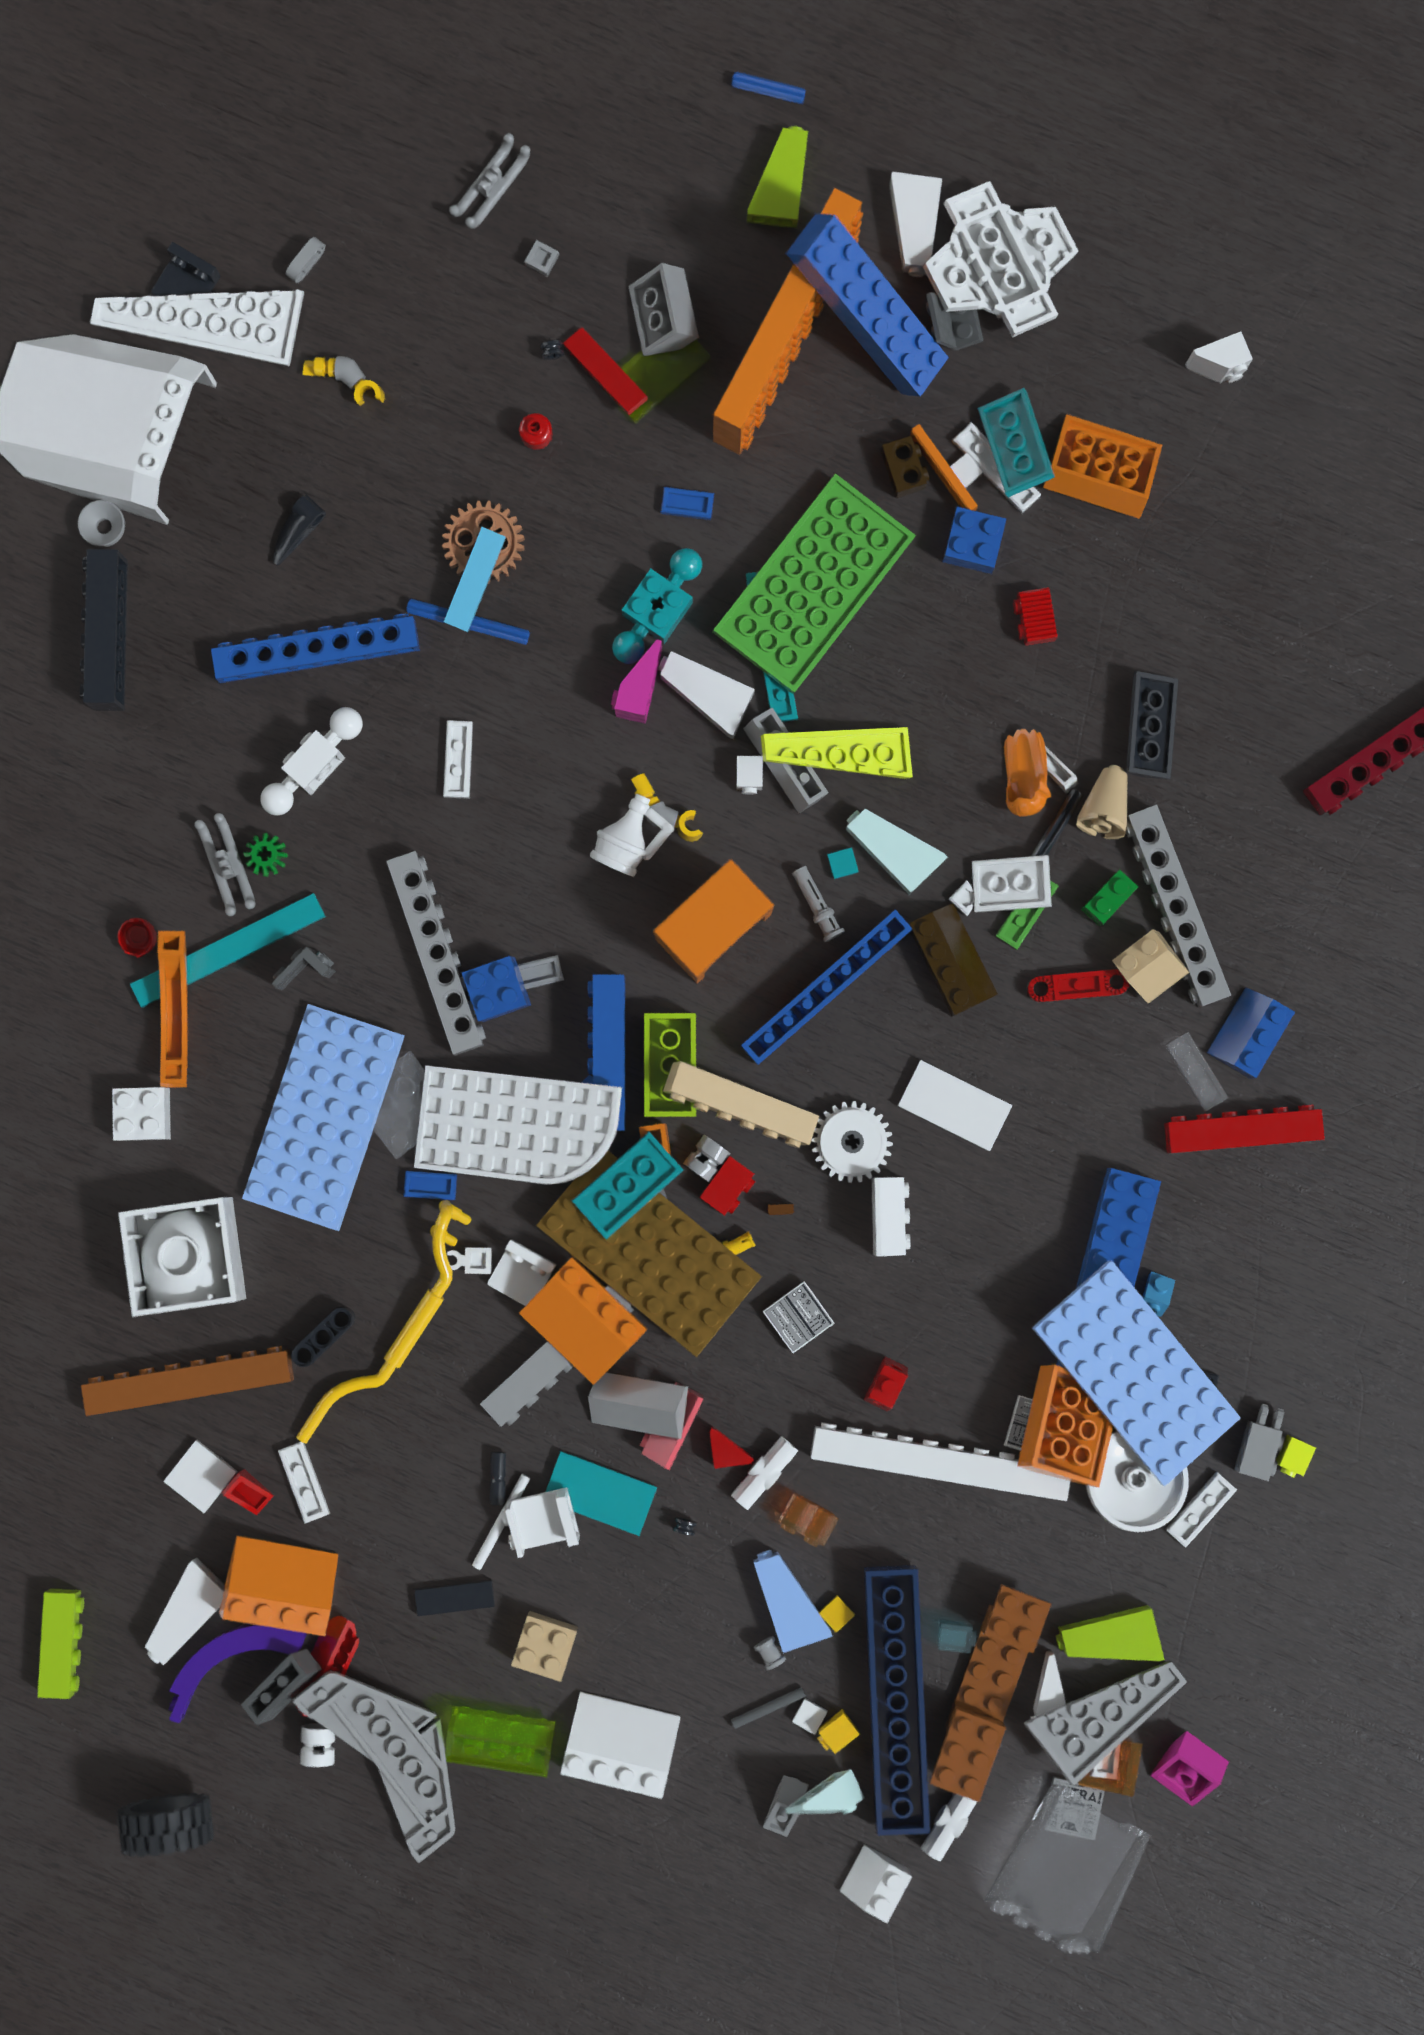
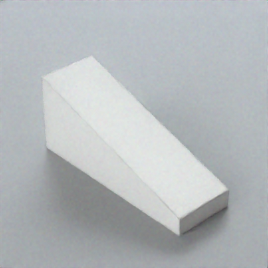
M1045 746L1047 773L1067 794L1078 784L1077 777Z

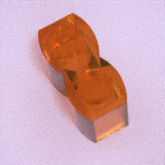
M796 1492L792 1493L779 1517L782 1529L793 1535L796 1531L805 1536L803 1540L814 1547H817L818 1544L822 1546L826 1544L839 1520L837 1515Z

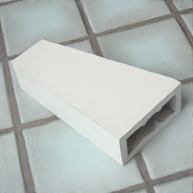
M892 172L890 190L903 272H908L909 275L914 277H922L923 274L927 275L923 266L932 256L942 178Z
M672 651L668 657L664 656L658 670L662 671L660 674L661 679L725 735L733 739L754 695V689Z
M197 1557L188 1564L145 1646L148 1650V1656L156 1663L161 1662L164 1665L221 1606L225 1585Z

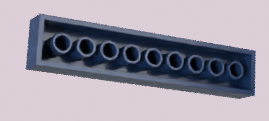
M916 1565L864 1567L876 1832L878 1836L930 1833L918 1568Z

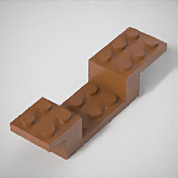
M1001 1584L994 1606L991 1604L988 1606L945 1724L947 1734L931 1775L930 1784L980 1802L1006 1730V1726L1003 1723L1028 1652L1034 1653L1051 1607L1050 1602Z

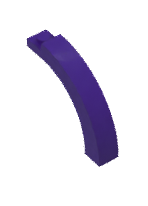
M245 1624L218 1635L193 1655L176 1677L170 1692L179 1695V1697L174 1696L168 1711L172 1712L169 1720L180 1723L184 1719L198 1684L204 1675L222 1660L250 1650H273L290 1655L301 1650L307 1633L256 1624Z

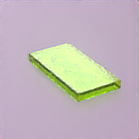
M697 340L682 349L649 356L643 355L641 350L621 367L648 397L646 402L632 414L628 415L635 424L711 359V356Z

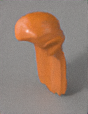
M1026 729L1017 730L1013 737L1007 736L1004 743V755L1007 772L1006 804L1010 812L1023 817L1040 812L1045 806L1047 798L1051 797V793L1047 786V756L1044 739L1041 733L1036 732L1034 729L1031 730L1030 734Z

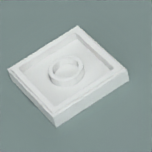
M196 1440L164 1482L205 1513L237 1471L200 1441Z

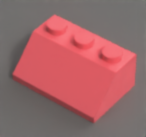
M675 1382L676 1385L684 1386L678 1382ZM688 1388L681 1439L645 1433L639 1445L643 1447L642 1454L670 1470L704 1399L703 1395Z

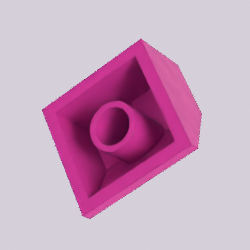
M1186 1731L1171 1744L1150 1776L1193 1807L1221 1784L1229 1761Z

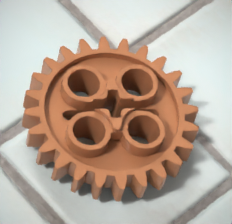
M477 501L476 508H472L467 503L468 511L464 512L458 508L460 516L458 518L453 515L450 516L454 524H445L446 529L450 533L442 534V537L449 542L442 544L444 550L450 551L444 556L446 560L453 559L449 564L451 569L459 566L457 575H462L470 555L465 556V553L473 550L481 530L479 527L480 523L484 520H490L493 522V525L489 530L496 532V530L501 528L502 532L498 534L505 536V541L508 542L507 547L501 550L491 577L494 576L499 582L500 573L508 577L507 568L516 569L513 561L522 560V557L517 553V551H524L525 549L523 545L518 544V542L525 540L524 535L517 534L522 531L521 525L514 526L517 522V517L508 518L510 510L506 509L504 512H501V505L499 503L494 509L490 501L486 503L485 507H482L480 501ZM463 535H470L472 537V541L468 545L460 544L459 540Z

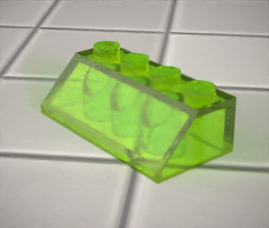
M453 1706L447 1732L446 1762L547 1778L555 1722L543 1718L523 1717L518 1714L508 1715L492 1710L483 1711L466 1706Z

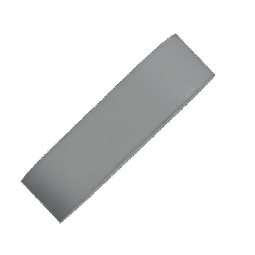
M312 237L291 262L286 275L296 283H299L321 257L325 250V244Z

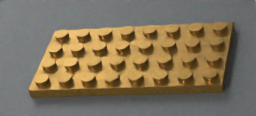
M607 1150L596 1165L574 1179L536 1226L697 1357L762 1276L661 1193H658L606 1240L572 1200L618 1160L617 1157Z

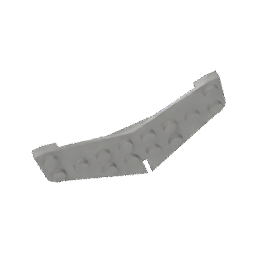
M336 1671L326 1672L293 1698V1702L301 1712L319 1722L378 1766L409 1850L418 1863L453 1836L455 1823L440 1717L421 1732L418 1731L437 1716L436 1712Z

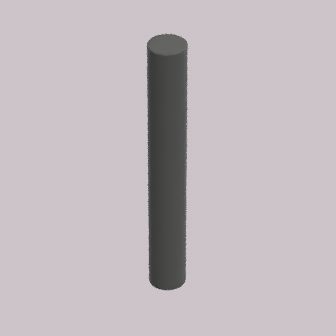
M802 1687L731 1719L732 1724L737 1729L806 1697Z

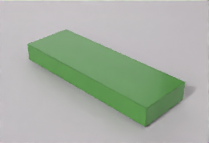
M1050 880L1052 897L1058 885ZM1044 908L1012 910L995 937L1018 950Z

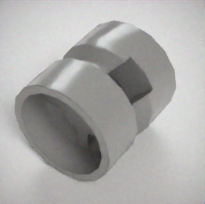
M704 1134L696 1144L697 1151L691 1152L683 1164L710 1183L718 1172L717 1166L723 1165L731 1153Z

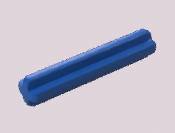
M735 72L732 79V86L799 104L803 103L806 92L804 88L740 72Z

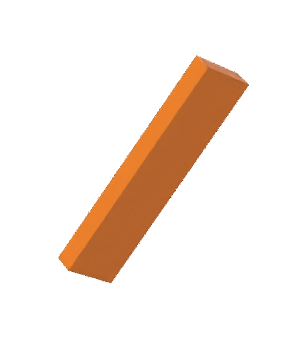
M918 424L912 428L910 436L913 442L918 443L921 453L961 508L976 511L978 505L921 425Z

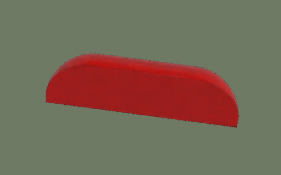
M336 1616L328 1621L325 1636L319 1635L311 1652L312 1657L322 1670L300 1692L326 1672L336 1671L345 1675L359 1644V1638L357 1637L353 1622L342 1616ZM296 1706L297 1710L301 1715L307 1716L303 1712H301L299 1708Z

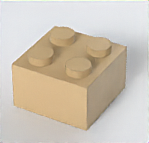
M529 1611L511 1666L561 1682L578 1626Z

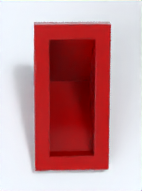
M714 1426L710 1428L714 1469L752 1463L754 1460L753 1456Z
M245 1469L240 1471L221 1492L224 1496L255 1515L274 1496Z

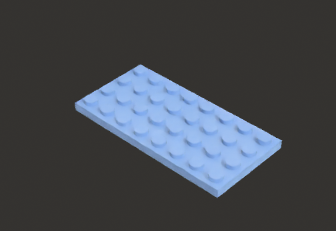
M310 1004L307 1005L242 1199L336 1231L340 1230L405 1037L404 1035Z
M1108 1260L1032 1327L1163 1486H1166L1241 1418L1111 1260Z

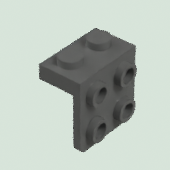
M308 947L304 950L300 948L290 958L293 962L287 968L281 967L274 974L273 979L275 980L272 985L279 990L285 989L308 963L322 976L330 978L336 972L331 967L334 962L320 951L317 953Z

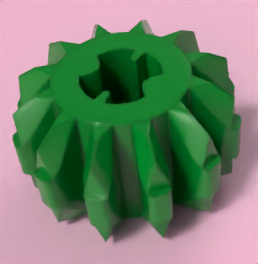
M264 833L263 841L257 835L254 836L256 844L253 845L249 842L246 844L252 851L244 852V857L252 858L246 863L247 867L255 866L253 873L256 875L262 870L263 876L268 877L269 869L277 875L279 872L276 866L279 865L282 868L286 866L284 862L280 861V858H288L287 853L280 852L285 849L286 845L284 843L277 844L279 837L276 835L270 840L269 834ZM265 849L272 854L271 858L267 857V861L260 857L262 852L265 853Z

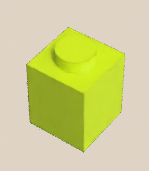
M1287 1435L1276 1459L1277 1464L1282 1466L1280 1471L1291 1477H1295L1296 1473L1304 1476L1316 1448Z

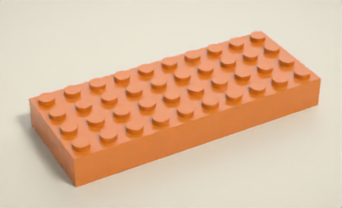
M834 188L821 214L835 215L858 243V236L861 231L860 226L862 224L861 219L864 214L861 212L862 202ZM795 264L790 270L714 413L713 442L738 455L741 454L743 448L748 450L754 438L752 436L754 428H759L765 418L766 405L771 406L776 398L777 384L784 383L789 373L790 360L795 362L801 350L799 348L802 342L801 339L806 340L813 327L811 326L813 317L818 318L824 307V299Z

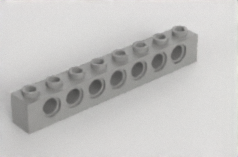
M1154 805L1128 815L1126 835L1128 838L1132 837L1135 847H1133L1134 856L1137 861L1142 862L1144 867L1142 876L1147 885L1150 884L1154 894L1151 895L1152 902L1156 909L1160 908L1163 918H1160L1161 925L1166 933L1169 932L1172 939L1170 947L1189 971L1183 979L1188 980L1191 989L1188 990L1192 1003H1197L1199 1008L1231 996L1158 806ZM1143 830L1152 832L1154 837L1152 842L1148 843L1142 839L1141 834ZM1156 853L1162 857L1163 863L1161 866L1152 864V854ZM1162 877H1167L1171 880L1172 887L1170 890H1165L1161 887L1160 880ZM1171 901H1177L1181 905V912L1179 914L1171 912L1169 908ZM1181 924L1187 925L1190 928V936L1188 938H1184L1179 934ZM1190 948L1198 950L1200 957L1197 962L1189 959L1188 951ZM1200 972L1206 973L1209 977V982L1206 986L1201 985L1197 980Z
M414 851L387 860L452 1054L458 1055L484 1046L482 1040L486 1039L482 1024H476L474 1018L476 1014L472 1002L468 1001L466 995L468 990L463 976L460 977L457 967L461 966L457 952L452 953L449 943L453 942L449 928H443L441 919L445 918L440 903L435 905L432 896L436 894L432 880L427 881L424 871L428 870L424 856L419 857L418 853ZM411 874H417L420 879L415 887H409L406 883L407 877ZM419 898H425L428 901V906L423 911H417L414 906ZM427 922H434L436 925V931L432 935H425L423 933V926ZM435 946H442L444 948V955L440 959H433L431 956V951ZM444 970H450L453 974L452 980L447 984L441 983L439 979L440 973ZM452 994H458L461 997V1003L456 1008H451L448 1005V998ZM460 1018H467L469 1021V1028L465 1032H459L456 1029V1022Z

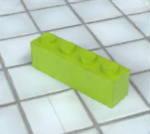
M49 1589L44 1592L38 1698L69 1699L79 1689V1676H76V1665L79 1666L81 1660V1650H77V1645L83 1631L82 1623H79V1613H82L84 1609V1598L80 1597L81 1590Z

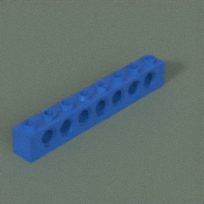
M398 614L393 616V619L385 621L383 618H373L368 620L367 624L358 625V622H348L343 624L342 628L333 629V626H324L318 628L317 632L308 633V630H299L293 632V636L283 637L282 634H274L268 636V640L258 641L257 638L243 640V644L233 645L232 642L218 644V648L211 649L215 678L219 683L420 651L416 622L414 617H409L408 614ZM388 630H396L398 634L394 640L388 641L385 639V633ZM368 633L372 635V641L369 644H360L359 640L363 634ZM338 638L347 639V644L342 649H337L334 646ZM313 642L322 643V648L317 653H312L309 650ZM296 646L297 651L294 656L286 657L284 655L287 647ZM264 650L271 651V657L267 661L259 659L260 653ZM239 654H245L246 661L242 665H235V657Z
M894 910L745 1041L741 1048L758 1066L912 930L911 926Z

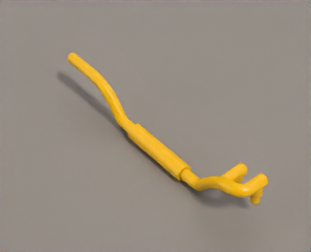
M442 1200L439 1203L440 1213L435 1225L430 1229L433 1254L440 1273L436 1284L432 1290H427L384 1356L385 1362L379 1372L375 1375L361 1376L344 1381L324 1394L297 1434L296 1438L299 1441L307 1444L329 1408L339 1398L357 1390L377 1388L385 1384L394 1370L401 1367L444 1300L442 1296L453 1278L445 1243L455 1246L458 1241L456 1237L448 1233V1224L451 1219L457 1220L464 1225H468L471 1222L469 1215L462 1212L461 1209L451 1204L448 1200Z

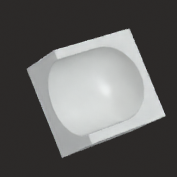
M233 1197L119 1213L133 1317L246 1299Z

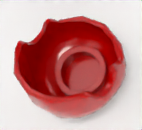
M130 918L122 923L118 931V943L126 954L136 956L137 958L151 952L156 944L157 932L154 926L145 919Z

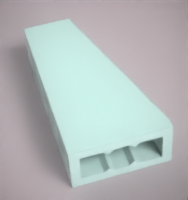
M864 809L861 813L856 810L846 820L849 823L846 830L908 894L912 893L947 859L943 852L867 809Z

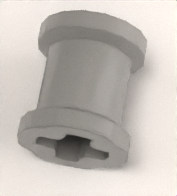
M774 1636L766 1638L754 1646L755 1651H759L766 1664L764 1666L766 1671L779 1666L786 1660L785 1656H781L774 1643Z

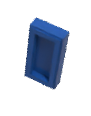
M664 487L661 514L711 520L714 493Z
M405 1172L404 1197L456 1200V1174Z

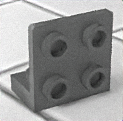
M933 292L927 293L928 302H926V309L932 318L933 326L931 327V333L937 343L957 351L983 342L977 309L946 312L937 294Z

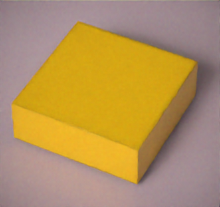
M838 1595L819 1611L822 1618L836 1633L855 1616L854 1612Z

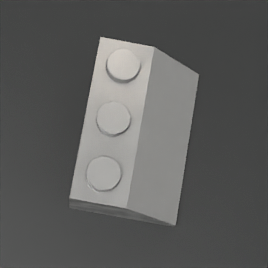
M661 263L629 286L643 355L649 356L682 349L699 338L684 268Z

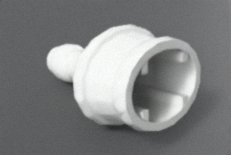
M636 794L635 798L631 799L629 810L624 817L603 830L597 831L596 847L590 853V857L634 877L637 873L636 867L642 859H651L674 831V826L654 809L650 808L648 805L650 799ZM644 815L661 829L647 847H645L642 835Z

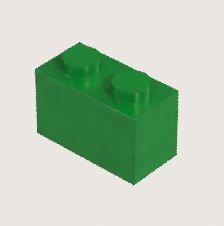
M1118 870L1081 910L1100 927L1132 895L1138 886L1121 870Z

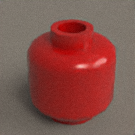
M533 413L527 415L519 426L521 440L530 449H543L552 440L551 423L542 414Z

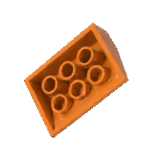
M1066 414L1051 460L1055 478L1045 481L1043 488L1140 519L1149 498L1162 445Z
M574 1257L552 1277L519 1313L593 1385L647 1330V1327Z
M1057 1365L1040 1366L1017 1467L1099 1488L1113 1426L1063 1367Z
M237 1535L219 1610L222 1619L325 1636L331 1611L338 1553Z

